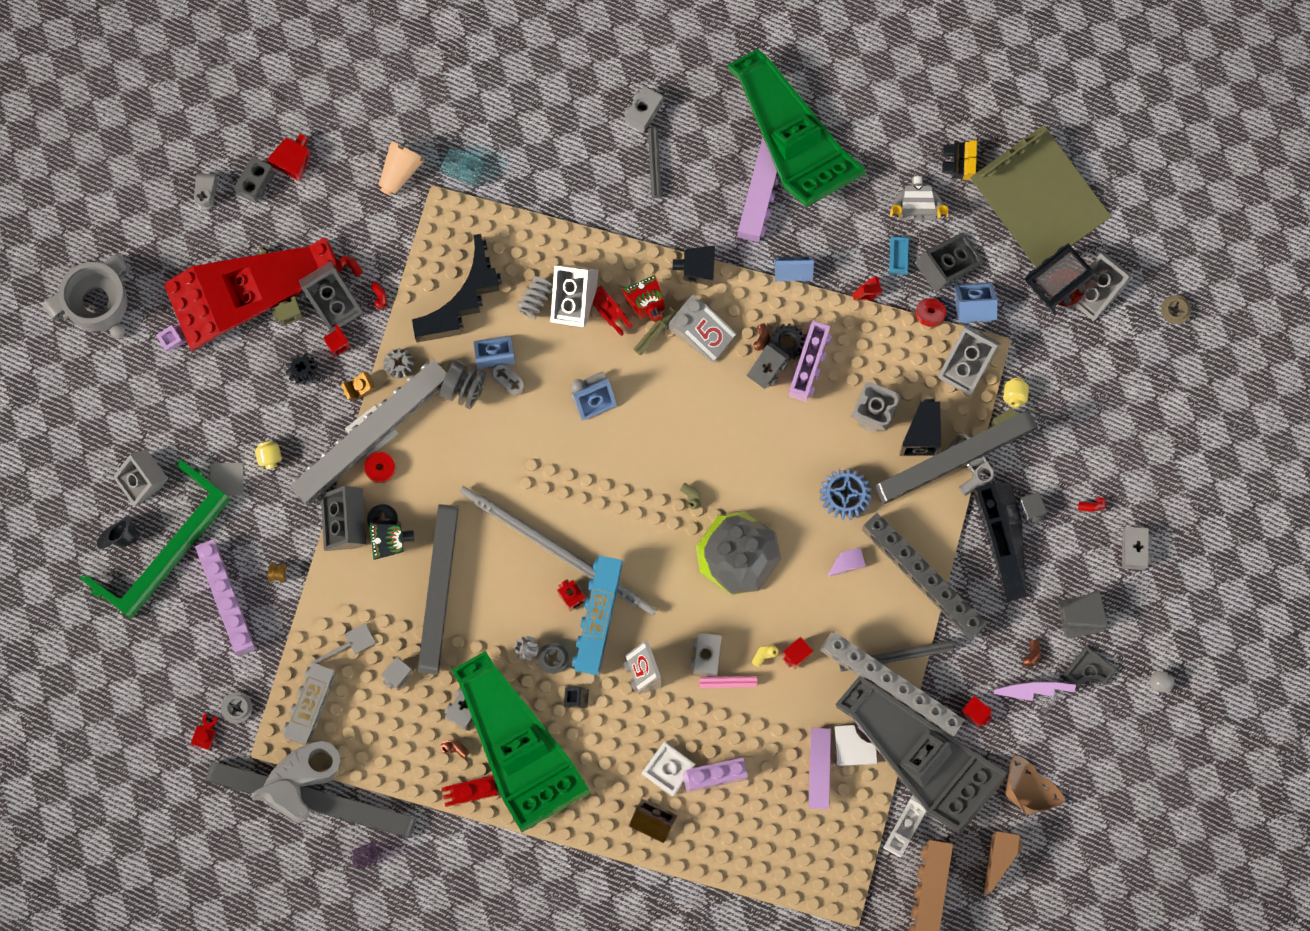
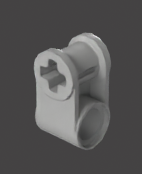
M197 173L194 200L200 210L208 211L214 205L218 184L217 175Z

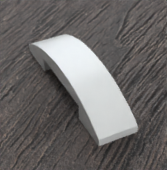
M913 795L883 847L900 858L926 813Z

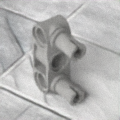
M965 434L958 435L949 444L950 447L947 449L957 445L961 440L969 439V437ZM984 456L966 464V467L973 475H971L972 478L959 486V489L966 496L975 488L993 482L994 471ZM982 471H989L991 476L988 479H982L980 474Z

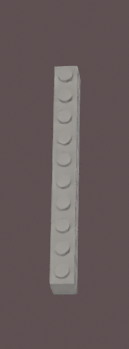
M435 360L426 362L418 374L411 375L402 388L398 387L392 393L393 396L388 400H383L378 405L376 411L368 413L360 425L356 424L353 426L345 438L341 437L338 439L335 447L330 451L326 450L320 456L321 459L318 462L311 463L302 476L298 475L295 477L290 485L292 491L308 507L441 390L447 373Z

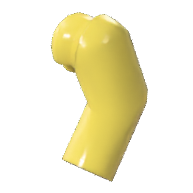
M774 645L760 647L751 663L760 667L764 659L778 655V648Z

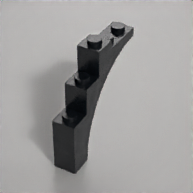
M481 234L474 235L475 250L473 264L468 278L458 293L440 309L428 315L412 319L416 343L461 335L460 328L464 327L462 317L460 316L480 313L479 307L483 306L480 294L499 291L498 285L502 284L500 273L496 274L495 268H491L490 258L485 257L484 251L488 250L486 239L482 240Z

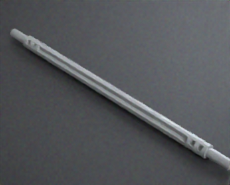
M462 486L459 492L474 501L475 505L589 578L594 579L595 571H593L592 565L481 494L477 495L465 486ZM619 583L616 595L654 616L657 611L656 608L643 601L641 596Z

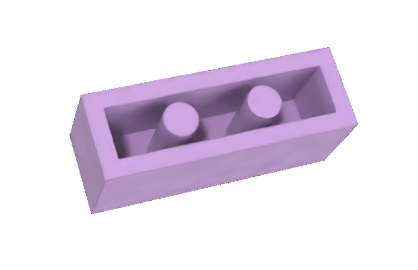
M743 758L688 769L682 774L687 793L741 782L748 777Z

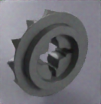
M548 643L538 653V664L546 673L556 674L562 672L568 665L569 655L561 644ZM557 651V659L560 662L554 661L553 664L550 665V659L548 658V656H553Z

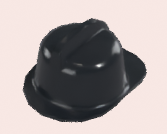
M126 516L105 529L97 540V547L104 549L113 544L125 548L140 536V533L131 523L132 518Z

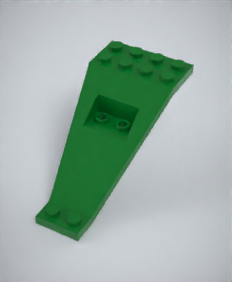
M759 49L728 64V70L741 82L783 187L806 208L866 174V168L842 149L773 62Z
M486 650L451 670L463 692L502 800L521 833L591 793L572 760L496 668Z

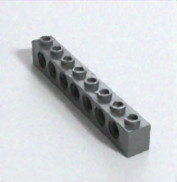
M878 513L863 525L862 531L970 641L985 628L987 623Z

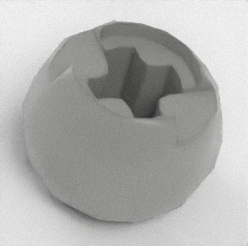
M1155 671L1149 680L1150 687L1158 692H1170L1175 684L1172 674H1168V672Z

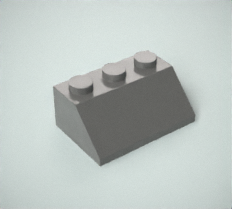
M343 486L321 494L324 551L355 549L367 545L363 488Z

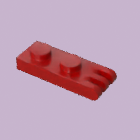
M494 776L441 788L442 792L450 791V794L443 795L444 800L452 798V801L445 803V807L498 796Z

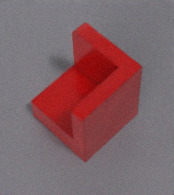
M338 324L334 326L335 331L323 337L334 357L350 349L349 342Z

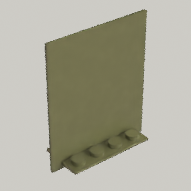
M1044 125L970 177L1036 268L1045 259L1054 255L1060 247L1065 246L1067 243L1070 245L1075 244L1111 217Z

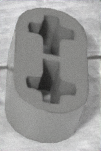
M497 365L493 369L494 380L509 394L518 396L524 391L523 381L507 366ZM498 371H505L507 379L502 376L498 378ZM509 382L519 383L520 389L517 390L515 388L512 390V385Z

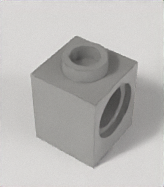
M396 657L381 674L383 679H385L383 683L390 689L394 687L399 690L412 675L413 671Z

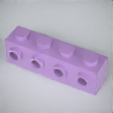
M812 321L788 397L807 402L808 397L812 398L815 389L812 384L814 379L818 380L821 369H818L820 362H824L826 352L823 350L825 344L829 345L832 334H829L830 326Z

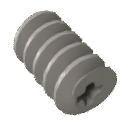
M539 276L533 277L534 283L531 282L529 284L530 289L525 290L526 295H523L521 297L522 301L517 303L518 310L536 320V316L533 313H540L537 306L544 307L541 300L547 301L548 298L545 296V293L551 295L552 292L549 290V287L553 288L549 281Z

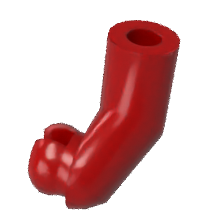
M346 255L338 259L340 268L350 267L355 277L364 273L356 259Z
M1098 497L1096 498V503L1079 501L1078 510L1084 512L1102 511L1107 506L1105 505L1106 499Z

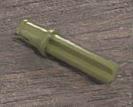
M669 306L662 314L663 317L652 326L635 346L634 351L638 355H642L662 330L668 328L667 326L676 315V311Z

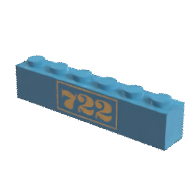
M599 555L598 560L595 559L593 571H595L594 579H590L589 583L591 595L590 598H586L584 609H587L586 617H582L580 628H583L582 636H578L576 647L579 648L578 655H574L572 662L576 672L595 676L600 674L623 561L620 559Z

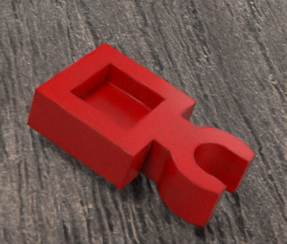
M205 713L202 717L203 726H196L190 744L210 751L216 735V731H213L212 727L217 725L218 718L214 716L213 721L208 723V714Z

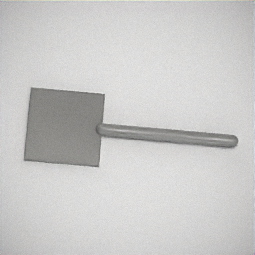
M364 623L345 633L348 643L312 661L311 664H317L349 646L357 654L376 643L367 625Z

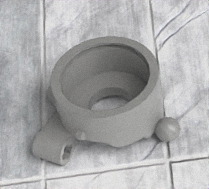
M120 254L111 256L104 263L87 262L74 265L62 279L59 292L45 300L42 306L53 321L63 317L64 319L69 318L74 324L87 331L103 332L110 329L111 336L115 339H120L124 336L125 329L118 323L123 319L128 304L123 281L125 280L124 276L130 272V268ZM92 290H102L108 295V304L100 312L93 313L84 307V298Z

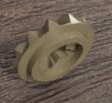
M1172 295L1163 301L1161 314L1165 321L1180 325L1189 319L1191 305L1186 298ZM1176 304H1178L1177 307L1178 310L1181 311V313L1178 312L1177 315L1174 316L1173 310L1171 309H1173L1176 306Z

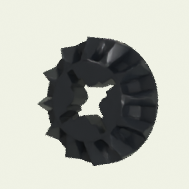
M386 504L373 507L367 516L369 528V520L380 519L382 512H384L385 518L389 519L388 521H398L395 509Z

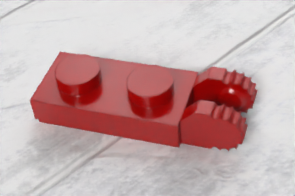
M600 285L596 290L592 305L620 336H623L624 332L616 322L621 318L630 329L633 325L618 304Z

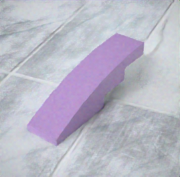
M1060 681L1014 683L994 688V694L1033 701L1034 693L1054 697L1055 689L1075 693L1076 683Z
M811 728L809 809H829L831 729Z

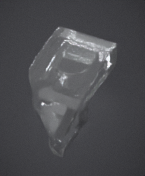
M1059 675L1039 676V681H1060ZM1055 689L1054 697L1040 694L1042 713H1047L1048 709L1060 698V690Z

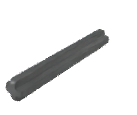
M650 127L648 128L651 195L652 198H661L658 128Z

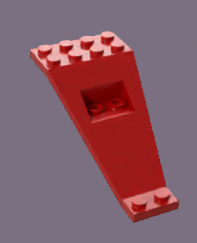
M323 237L307 247L195 265L165 282L164 287L189 348L195 351L231 329L278 306L279 303L304 292L299 280L328 262L332 261L338 272L342 270L328 238Z

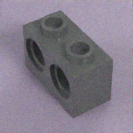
M251 157L234 187L236 194L256 204L259 199L263 198L265 187L274 178L272 166ZM260 170L265 171L261 176L256 175ZM250 186H254L255 189L253 191H247Z

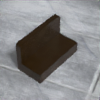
M641 799L635 809L629 827L664 843L677 815Z

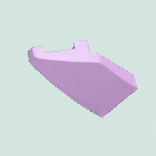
M856 548L841 552L834 560V564L828 572V577L865 567L861 549Z

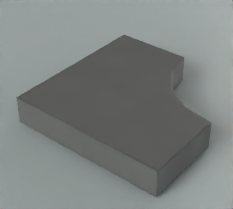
M1086 645L1062 677L1070 683H1076V688L1089 681L1099 682L1105 686L1117 669Z

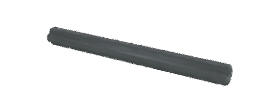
M950 640L870 656L881 664L950 652L954 650V643ZM839 664L840 670L842 672L848 671V669Z

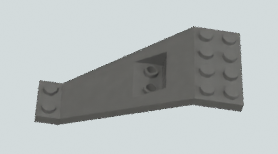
M861 676L855 680L835 704L837 709L853 718L928 815L958 834L963 832L1008 776L1006 771L979 756Z

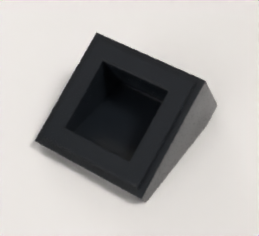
M565 687L564 707L588 708L589 689Z

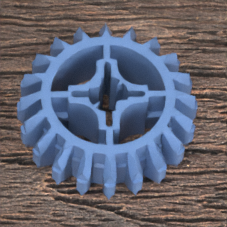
M847 468L846 473L839 469V475L833 471L832 477L827 475V482H822V487L824 488L820 489V493L823 494L820 497V501H826L822 507H830L827 513L830 514L834 511V518H837L838 514L841 515V520L845 519V515H848V519L852 520V514L858 518L860 516L859 511L865 513V507L870 505L867 500H871L872 495L867 493L871 492L872 489L871 487H866L869 484L868 480L862 482L863 474L857 477V470L850 474L849 468ZM844 481V485L841 488L831 489L837 482ZM850 482L857 485L861 493H858L857 490H853L850 486ZM847 486V492L849 495L846 498V502H844L845 497H843V493ZM831 496L840 500L841 507L833 502ZM861 499L857 505L847 508L849 501Z

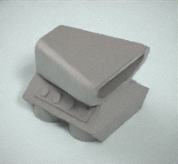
M865 382L851 417L859 421L860 427L875 433L878 430L887 431L901 396L872 382Z

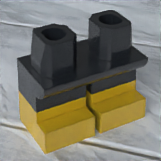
M954 140V144H944L942 155L952 157V162L943 161L942 173L952 174L953 179L971 180L970 177L976 174L977 141L959 142Z

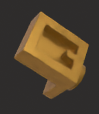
M362 372L351 381L341 383L343 393L348 400H360L375 389L368 372Z

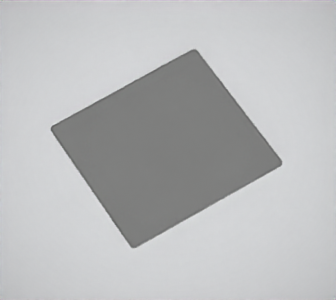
M243 463L210 464V483L227 496L243 495Z

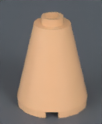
M392 141L379 182V186L382 187L380 191L389 196L391 193L396 194L425 159Z

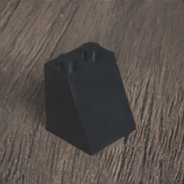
M925 399L924 402H920L902 443L899 456H935L939 454L941 449L940 401Z

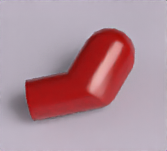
M375 281L370 285V288L379 299L374 304L378 310H381L388 305L386 291Z

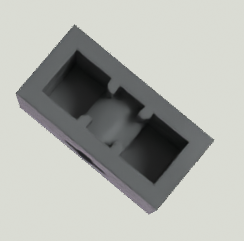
M770 343L765 347L746 376L764 389L770 386L773 387L779 379L777 377L779 372H783L789 364L787 360L790 356L773 343ZM770 363H771V364H772V366H771V369H772V370L769 371V370H768L769 366H768L767 364H770Z

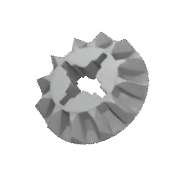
M400 348L391 350L385 356L383 362L384 369L393 378H404L412 372L414 359L407 350ZM402 358V363L404 364V366L398 365L395 368L396 364L393 361V359L399 360Z
M238 692L226 696L221 704L223 717L228 722L234 724L245 722L253 710L249 697ZM241 703L240 708L243 713L237 711L233 714L234 709L230 704L237 706Z

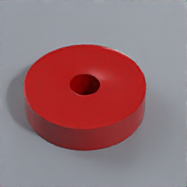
M923 299L916 307L915 316L921 324L928 327H936L944 322L946 308L936 299Z
M384 452L371 454L364 464L367 477L374 483L388 482L395 474L394 460L389 454ZM378 465L383 466L382 470H377L376 468Z

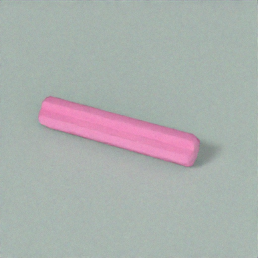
M757 676L700 677L699 686L700 688L756 687Z

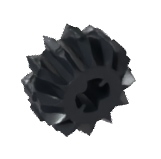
M297 353L296 359L290 357L292 363H286L288 369L285 371L286 375H290L289 380L291 382L295 380L296 385H299L301 381L304 385H307L306 380L308 379L313 382L312 376L318 374L315 370L318 368V365L314 363V358H308L306 353L303 357Z

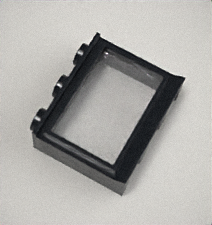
M1069 243L1060 247L1054 255L1045 259L1039 267L1030 271L1024 278L1029 288L1054 316L1058 314L1054 307L1062 301L1068 305L1072 301L1069 295L1077 289L1083 293L1087 289L1084 283L1089 279L1093 278L1096 283L1100 281L1096 272L1091 269Z

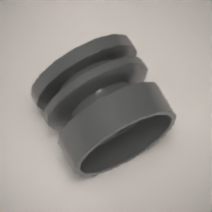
M455 360L444 378L440 397L453 401L459 395L458 405L465 403V408L471 409L481 396L486 373L480 371L477 375V369L473 368L467 374L468 365Z

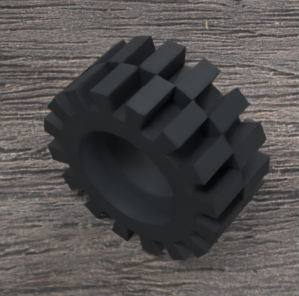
M781 324L780 328L778 326L772 332L770 343H773L790 356L787 360L789 361L790 358L796 359L797 355L801 354L805 337L802 334V330H798L796 325L792 327L791 324H788V326ZM784 336H791L795 344L787 349L781 346L780 339Z

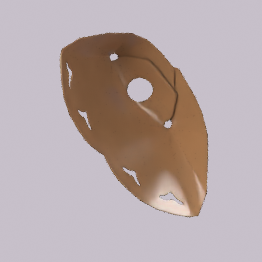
M1013 755L1010 761L1005 790L1006 796L1012 803L1016 804L1024 813L1031 815L1060 806L1065 802L1061 791L1050 780L1040 777L1036 768L1027 760ZM1026 768L1031 774H1025ZM1043 784L1050 789L1044 790ZM1054 794H1056L1059 801L1054 800Z

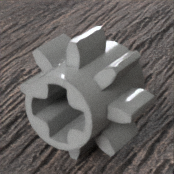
M526 636L516 641L514 651L519 654L518 659L532 660L537 655L539 647L537 643H534L535 638Z

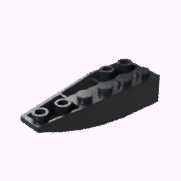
M992 483L977 487L973 494L1006 600L1010 602L1025 598L1026 584L1022 518L1011 483Z

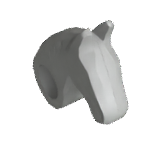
M324 741L313 742L299 747L279 762L272 770L264 786L251 794L252 800L264 799L273 809L296 823L305 822L309 817L310 810L301 799L300 787L329 783L337 776L341 762L338 750L332 744ZM319 753L326 754L332 760V766L325 772L314 771L309 765V759L313 755Z

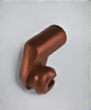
M765 323L757 326L760 336L753 344L757 351L764 350L771 340Z
M1039 640L1029 641L1031 652L1028 657L1023 658V665L1025 667H1033L1040 660Z
M446 740L440 746L441 752H457L462 759H465L470 754L458 740Z

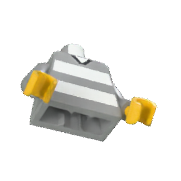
M915 176L912 177V186H905L904 191H900L894 199L890 217L893 214H897L899 220H935L936 215L938 219L941 218L942 214L948 217V207L944 205L931 186H923V177Z

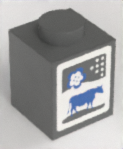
M1040 492L1021 497L1019 504L1026 523L1032 522L1036 524L1043 521L1047 511Z

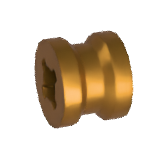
M270 563L268 582L279 581L280 583H285L286 564L275 565V563Z

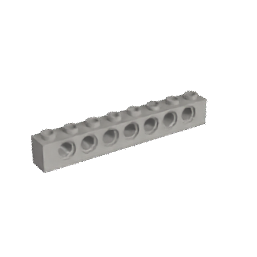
M836 632L830 633L821 646V652L858 677L861 676L951 737L956 735L964 722L963 718Z

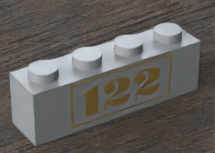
M312 663L311 667H307L304 678H306L304 686L301 685L299 687L297 704L294 703L290 711V715H292L290 722H286L283 728L284 737L287 740L304 746L310 744L336 677L335 670Z

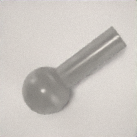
M602 371L585 380L576 379L572 382L571 389L573 392H576L605 379L606 376Z

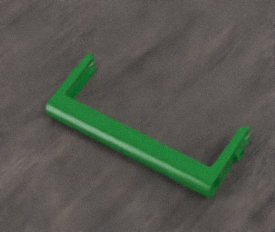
M180 459L178 460L180 470L206 490L209 495L121 599H118L89 576L79 577L93 589L91 593L98 599L103 597L130 619L134 617L231 500L226 494L203 477L205 474L198 468L193 470Z

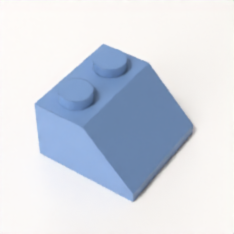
M992 283L954 285L959 322L972 323L974 321L990 322L997 320V297Z

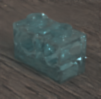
M451 148L440 167L442 174L476 188L485 170L484 162L476 156L470 157L460 149L454 150ZM454 160L460 162L458 165H451V162ZM469 168H476V169H477V170H476L475 172H473V173H469V172H468V169H469Z

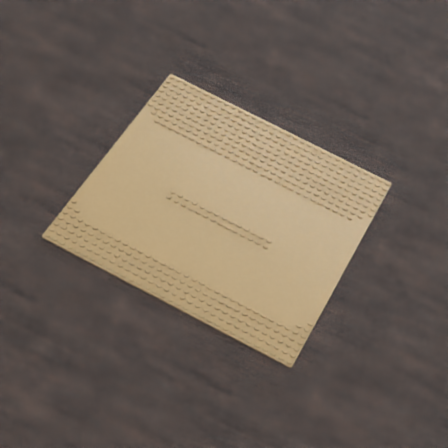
M432 186L370 377L375 389L364 396L358 418L374 405L378 409V405L383 400H388L393 396L392 393L398 387L402 388L411 375L418 374L426 362L435 360L447 373L452 363L458 360L468 365L467 374H469L473 368L477 369L473 341L511 336L515 364L508 365L507 367L523 381L524 391L518 396H513L494 380V368L477 369V375L480 371L486 373V379L481 396L471 409L465 408V403L458 405L459 395L453 401H449L440 397L439 390L395 429L398 432L395 437L376 451L387 453L394 460L395 474L388 482L374 483L367 477L364 470V464L368 458L367 455L337 481L335 489L343 486L363 488L367 545L355 549L324 551L322 528L251 756L254 759L278 765L279 762L294 750L304 746L287 740L284 737L283 728L286 722H290L292 716L290 711L294 703L297 704L299 687L301 685L304 686L306 669L311 667L312 661L348 643L345 633L365 623L376 644L357 654L349 646L317 663L336 672V677L310 743L324 741L332 744L338 750L341 761L337 776L332 780L521 833L502 800L496 781L495 785L498 796L451 807H445V803L452 801V798L443 799V795L450 794V791L442 792L441 789L445 786L494 776L474 722L471 723L467 731H464L446 720V713H444L449 703H454L457 698L455 694L460 687L451 670L486 650L496 668L572 760L591 792L521 834L852 927H858L898 775L877 749V764L837 766L835 726L854 725L856 733L861 739L868 743L872 742L857 728L858 725L853 718L837 709L835 705L858 676L849 670L842 672L839 663L821 652L820 648L829 634L836 632L868 655L932 644L941 611L862 531V528L869 519L878 513L948 584L971 492L964 496L959 486L972 478L971 475L973 473L964 465L886 504H882L875 486L933 457L899 456L902 443L919 404L924 402L925 399L940 401L941 449L939 453L950 447L949 444L960 434H965L971 438L988 429L1010 339L977 330L1001 343L970 396L938 378L957 339L966 326L944 321L939 326L928 327L921 324L913 312L868 300L854 301L852 296L796 281H775V276L717 260H714L713 286L683 280V270H672L673 259H684L683 251ZM481 234L482 240L486 239L488 250L484 251L485 257L490 258L491 268H495L496 274L500 273L502 284L498 285L499 291L480 294L483 306L479 307L480 313L460 316L462 317L464 327L460 328L461 335L416 343L412 319L428 315L440 309L458 293L468 278L473 264L475 250L474 235ZM567 264L599 269L597 288L600 285L603 286L625 313L633 327L631 329L627 327L620 318L616 322L624 332V335L620 336L593 305L591 306L585 327L550 322L552 294L545 293L548 300H541L544 307L537 306L540 313H533L536 316V320L522 314L518 310L517 303L522 301L521 297L523 295H526L525 290L530 289L529 284L531 282L534 283L533 277H542L553 285L554 266ZM655 274L665 304V309L660 311L661 314H663L668 306L677 313L693 294L716 313L737 335L717 360L712 363L671 332L668 325V328L662 330L642 355H638L634 351L635 346L656 322H653L650 316L641 319L626 302L622 289ZM812 321L830 326L829 334H832L829 345L825 344L823 351L826 352L824 362L819 363L818 369H821L818 380L814 379L813 381L814 393L812 398L808 397L807 402L788 397L801 354L797 355L796 359L790 358L787 368L783 372L780 371L777 375L779 379L773 387L770 386L764 389L746 376L763 352L762 349L760 351L755 350L753 346L760 336L757 329L759 324H766L770 337L772 332L776 330V327H781V324H785V326L791 324L792 327L796 325L798 330H802L805 341ZM784 336L780 339V344L788 349L794 346L795 341L791 336ZM400 348L407 350L412 355L414 367L408 376L393 378L385 371L383 362L385 356L391 350ZM402 358L399 360L393 359V361L396 364L395 368L398 365L404 366V364L402 363ZM767 364L769 366L768 370H772V364ZM498 371V378L502 376L507 379L505 371ZM603 371L606 379L610 382L617 406L582 421L571 396V393H573L571 384L576 379L585 380ZM509 382L512 385V390L515 388L517 390L520 389L519 383ZM865 382H872L901 396L887 431L878 430L876 433L860 427L859 421L851 417ZM378 465L376 469L382 470L383 466ZM847 468H849L850 474L857 470V477L862 474L864 475L862 482L869 481L866 487H871L872 490L867 494L872 495V498L867 500L870 505L865 507V513L859 511L860 516L858 518L852 514V520L848 519V515H845V519L841 520L840 514H838L837 518H834V511L830 514L827 513L830 507H822L826 501H820V497L823 496L820 493V489L824 488L822 487V482H827V475L832 477L833 471L839 475V469L846 473ZM844 481L837 482L831 489L841 488L844 485ZM850 482L851 488L861 493L858 486ZM684 483L700 493L701 504L698 509L692 510L688 507V496L680 491ZM462 486H465L477 495L481 494L592 566L595 559L598 560L599 555L623 561L619 583L641 596L643 601L656 608L657 611L652 616L640 607H635L616 595L599 676L576 672L574 670L575 667L572 666L573 657L578 655L579 650L576 647L578 636H582L583 628H580L582 617H586L587 609H584L585 603L570 612L557 593L558 585L568 579L569 582L574 580L584 596L590 598L591 590H589V583L591 578L475 505L474 501L459 492ZM847 486L843 493V497H845L844 502H846V498L849 495L847 492ZM831 496L833 502L841 507L840 500ZM861 499L849 501L847 508L857 505ZM386 504L395 509L398 521L401 522L402 531L414 530L415 541L403 542L404 552L373 560L371 532L367 523V516L369 511L376 505ZM443 504L458 506V520L439 674L433 675L418 673L437 511L438 505ZM745 511L776 532L781 560L759 591L730 595L700 574L695 546L717 515ZM382 512L381 518L378 520L388 521L389 519H386L384 512ZM856 548L861 549L865 567L828 577V572L831 570L834 560L841 552ZM571 589L567 591L569 596L574 594V591ZM698 633L722 636L717 676H757V686L700 688V677L708 676L694 675V669H690L691 658L696 657V650H693L694 638H698ZM526 636L535 638L534 643H537L539 647L538 653L548 643L561 644L568 652V665L562 672L556 674L546 673L538 664V653L532 660L518 659L519 654L514 651V645L518 639ZM801 637L813 650V654L797 669H794L792 666L789 668L782 660L784 658L782 653ZM648 640L661 676V687L639 695L637 690L633 691L630 682L633 677L631 672L627 673L624 661H627L626 655L642 642ZM774 645L778 648V655L764 659L760 667L751 663L760 647ZM557 651L553 656H548V658L550 659V665L553 664L554 661L560 662L557 659ZM702 651L700 656L703 659H709L711 653L709 651ZM929 655L883 665L918 689H921ZM396 657L413 671L412 675L399 690L394 687L392 689L387 687L383 683L385 679L381 675ZM565 687L589 689L588 708L564 707ZM467 703L460 705L462 710L464 708L468 709ZM811 728L831 729L829 809H809ZM446 740H458L470 754L465 759H462L457 752H441L440 746ZM663 742H666L696 764L695 768L743 758L748 777L741 782L687 793L685 783H683L674 797H672L641 773ZM319 753L309 759V765L314 771L325 772L332 766V760L326 754ZM641 799L677 815L664 843L629 827L632 816Z

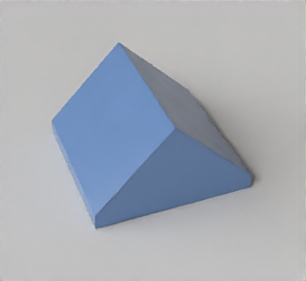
M812 256L774 257L775 281H813L814 260Z
M511 336L473 341L478 370L494 368L497 365L508 366L515 364Z
M606 378L571 393L582 421L617 406L610 382Z

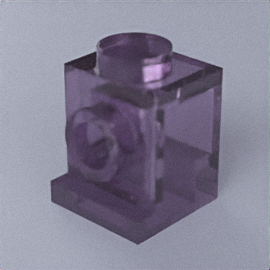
M374 841L352 850L354 855L350 856L354 867L358 866L360 870L383 861ZM367 852L368 858L362 859V853Z

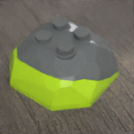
M745 511L717 515L695 546L700 574L730 595L759 591L781 560L776 532Z

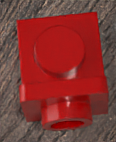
M878 276L872 277L864 285L859 286L858 290L852 293L853 300H873L882 294Z

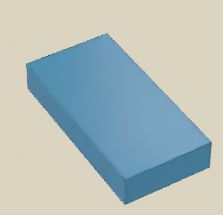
M891 236L889 274L908 275L910 237Z

